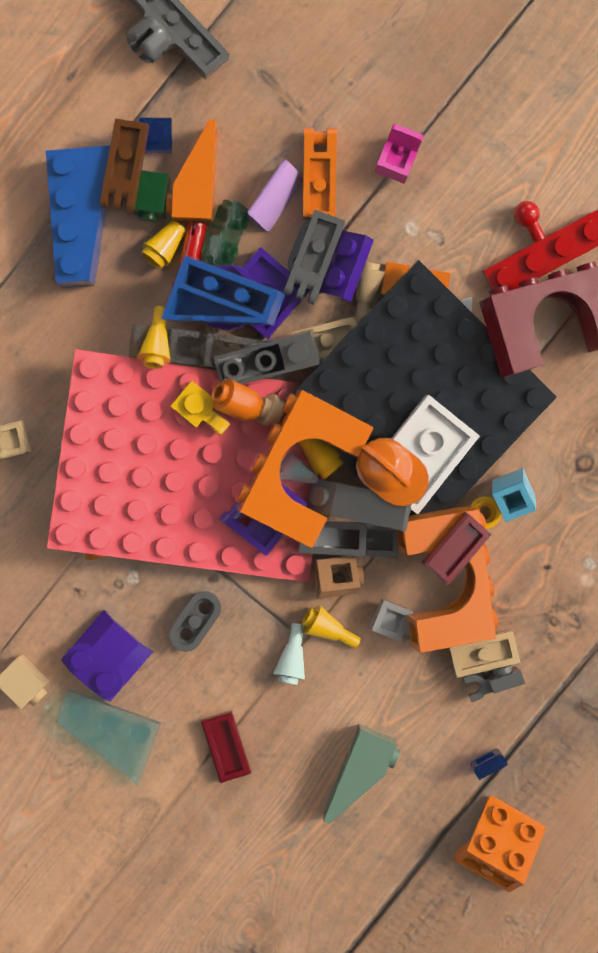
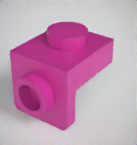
M393 124L374 172L405 184L423 140V135L409 128Z

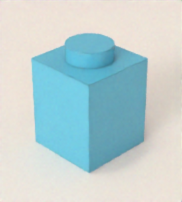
M523 468L493 479L492 495L505 522L536 511V495Z

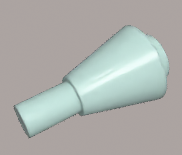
M292 623L289 642L286 644L273 672L274 675L279 676L278 682L297 685L298 679L305 680L303 647L301 646L304 626L301 624Z

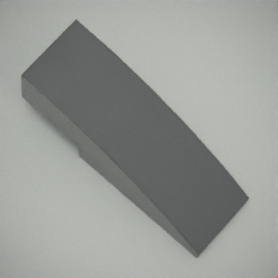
M326 521L313 548L301 542L299 546V553L389 558H398L399 554L395 529L363 522Z

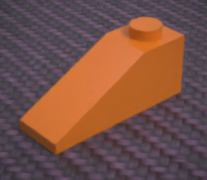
M208 120L173 183V193H167L166 211L167 213H172V219L178 223L194 222L196 224L197 222L213 224L218 130L216 120Z

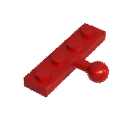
M532 201L520 202L514 209V219L517 224L527 228L534 243L482 271L490 289L508 285L509 291L519 288V282L535 277L540 278L598 247V209L545 236L538 222L540 217L538 206Z

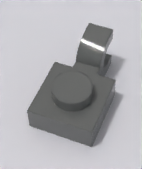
M511 665L493 669V674L486 676L485 679L478 674L464 676L465 684L471 682L479 684L476 692L468 694L470 701L475 702L482 699L486 694L492 692L495 694L525 684L521 670L517 667L511 668Z

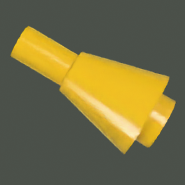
M163 306L154 307L152 326H150L137 356L138 360L143 362V366L150 369H161L163 365L171 362L165 328L166 320L161 319L165 309Z
M317 605L315 609L309 608L303 617L304 634L334 641L339 640L354 649L358 647L361 641V637L344 629L321 605Z

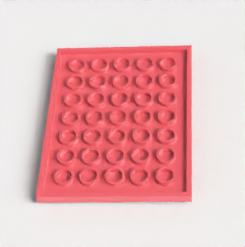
M75 349L47 548L309 582L313 554L299 553V541L283 534L266 556L219 520L224 511L228 513L236 503V497L243 484L249 485L252 481L254 473L251 472V468L259 454L265 455L270 445L266 439L273 427L272 425L263 426L257 422V418L253 421H240L213 407L212 410L230 424L223 434L219 435L204 421L195 428L170 407L191 381L195 382L212 397L213 389L220 383L216 370L170 363L163 365L161 369H150L143 366V362L137 358ZM264 378L242 385L255 390L261 398L269 393L278 395L281 401H284L300 383ZM283 413L281 420L277 423L278 425L281 424L286 413ZM298 443L288 449L280 464V481L307 503L312 478L321 480L323 478L320 474L316 476ZM243 514L238 521L246 527L252 518Z

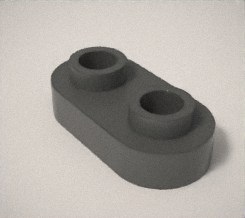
M209 591L196 593L179 615L169 633L170 641L176 649L184 652L194 650L221 613V602L214 593ZM203 601L209 602L211 611L208 613L201 612L199 609L200 603ZM189 628L193 633L192 638L184 639L181 636V630Z

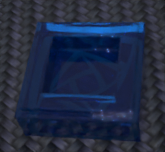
M494 749L470 763L478 780L508 765L499 749Z

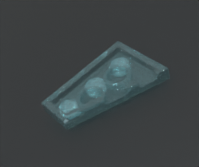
M73 690L67 692L57 723L73 736L103 756L106 762L127 775L129 780L135 785H139L161 722Z

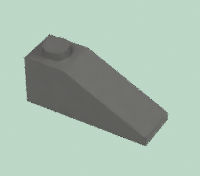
M312 478L307 508L317 513L405 532L411 510V505L394 506L370 489Z

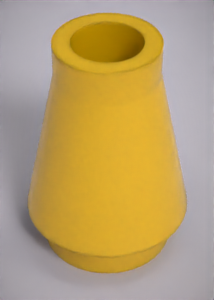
M170 220L164 228L143 244L144 249L140 253L141 256L159 270L164 265L168 266L186 230L178 222Z
M311 438L297 442L316 476L320 474L324 480L344 464L339 457L342 454L321 440Z

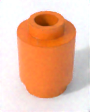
M223 380L215 386L212 392L214 408L240 421H253L261 413L263 400L258 396V393L234 380Z

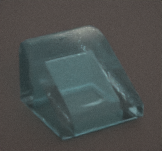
M288 453L281 461L280 479L316 484L318 481L315 472L292 453Z

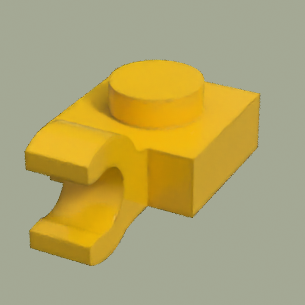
M193 381L189 383L170 406L195 428L204 421L215 432L222 435L230 425L212 410L214 407L212 397Z

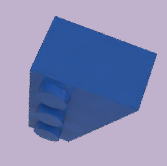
M185 255L161 319L170 322L274 326L285 294Z

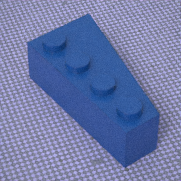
M110 146L46 150L56 283L62 288L95 286L101 238L107 215V208L100 207V198Z

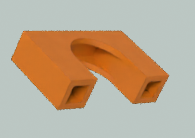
M298 390L295 395L290 393L281 410L286 414L281 424L275 423L266 439L270 445L265 455L259 454L251 468V472L255 473L249 485L243 484L235 502L239 503L237 510L313 548L327 518L297 503L284 491L279 475L283 456L297 442L314 438L352 457H359L362 452L361 448L366 444L374 427L303 390Z
M472 506L409 516L406 532L396 530L398 551L405 555L430 552L464 512L469 513L486 529L484 515L480 513V509ZM483 544L465 565L463 589L451 604L443 608L407 615L411 646L418 652L424 653L496 639L495 628H498V617L495 609H492L491 596H494V585L492 579L488 577L487 564L490 563V553L486 545Z

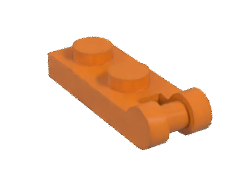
M304 128L303 220L311 219L315 209L336 217L337 128H327V131H314V128ZM314 144L327 145V152H314Z

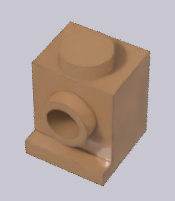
M356 556L317 560L313 567L317 600L324 599L325 597L357 594L360 585L364 584L363 568L361 565L357 566ZM340 575L344 583L336 584L333 581V576Z

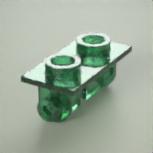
M224 199L222 205H218L211 227L221 230L220 235L209 233L202 251L204 263L213 266L215 264L231 266L236 260L238 244L242 233L246 230L249 223V209L238 201L234 200L232 202Z

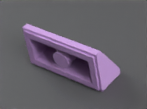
M287 160L281 162L248 210L249 220L267 232L272 229L303 183V177Z

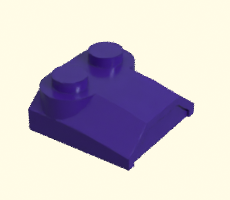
M103 610L67 651L61 661L74 676L95 694L111 702L154 651L144 646L116 622L106 610Z

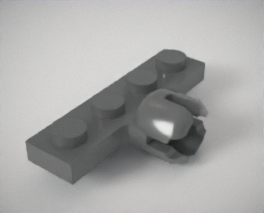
M130 0L143 13L144 17L128 30L127 41L134 53L142 50L143 54L139 56L142 61L153 63L166 51L175 49L206 80L229 60L230 54L179 0Z

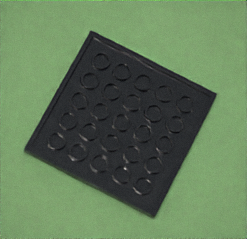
M416 260L292 392L295 395L298 390H303L374 427L365 445L379 438L391 439L426 394L430 395L477 433L479 438L419 514L452 509L557 398L531 370L501 378L486 326L419 260ZM333 447L342 454L339 457L344 462V465L358 477L356 469L357 457H352ZM410 510L409 516L417 514L414 511Z

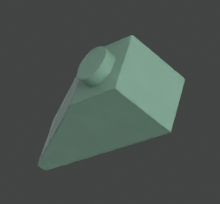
M359 724L323 812V822L330 824L383 778L388 767L394 768L400 754V750L396 749L397 742L395 738Z

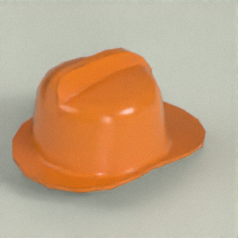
M379 438L369 442L367 445H363L361 448L362 452L357 457L356 469L358 477L367 487L394 506L415 504L424 496L428 489L429 475L426 466L418 457L399 442L390 438Z

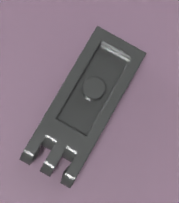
M316 209L314 210L283 293L290 296L294 284L300 286L296 299L302 301L307 288L312 290L308 303L315 304L345 225V220Z

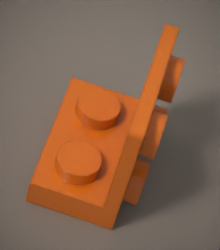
M490 796L485 802L470 840L457 849L453 861L503 890L511 892L525 884L546 827L496 797Z

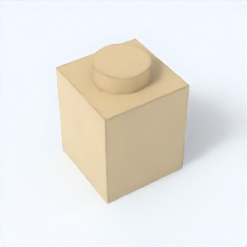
M23 654L17 657L0 674V689L20 709L24 708L28 703L34 707L47 694L43 688L50 681Z

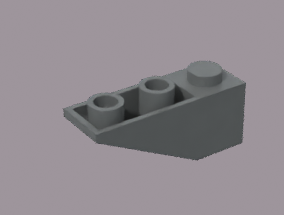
M313 329L282 336L213 357L220 383L225 379H231L240 384L319 365L321 362Z

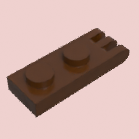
M115 118L100 207L108 208L110 196H114L113 209L121 210L123 198H128L126 211L134 212L150 129L147 123Z

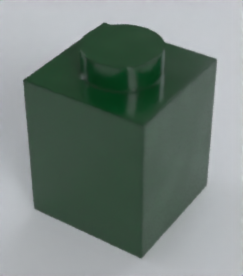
M142 170L135 210L133 212L134 215H138V220L157 222V218L166 219L167 193L170 192L171 179L167 173Z

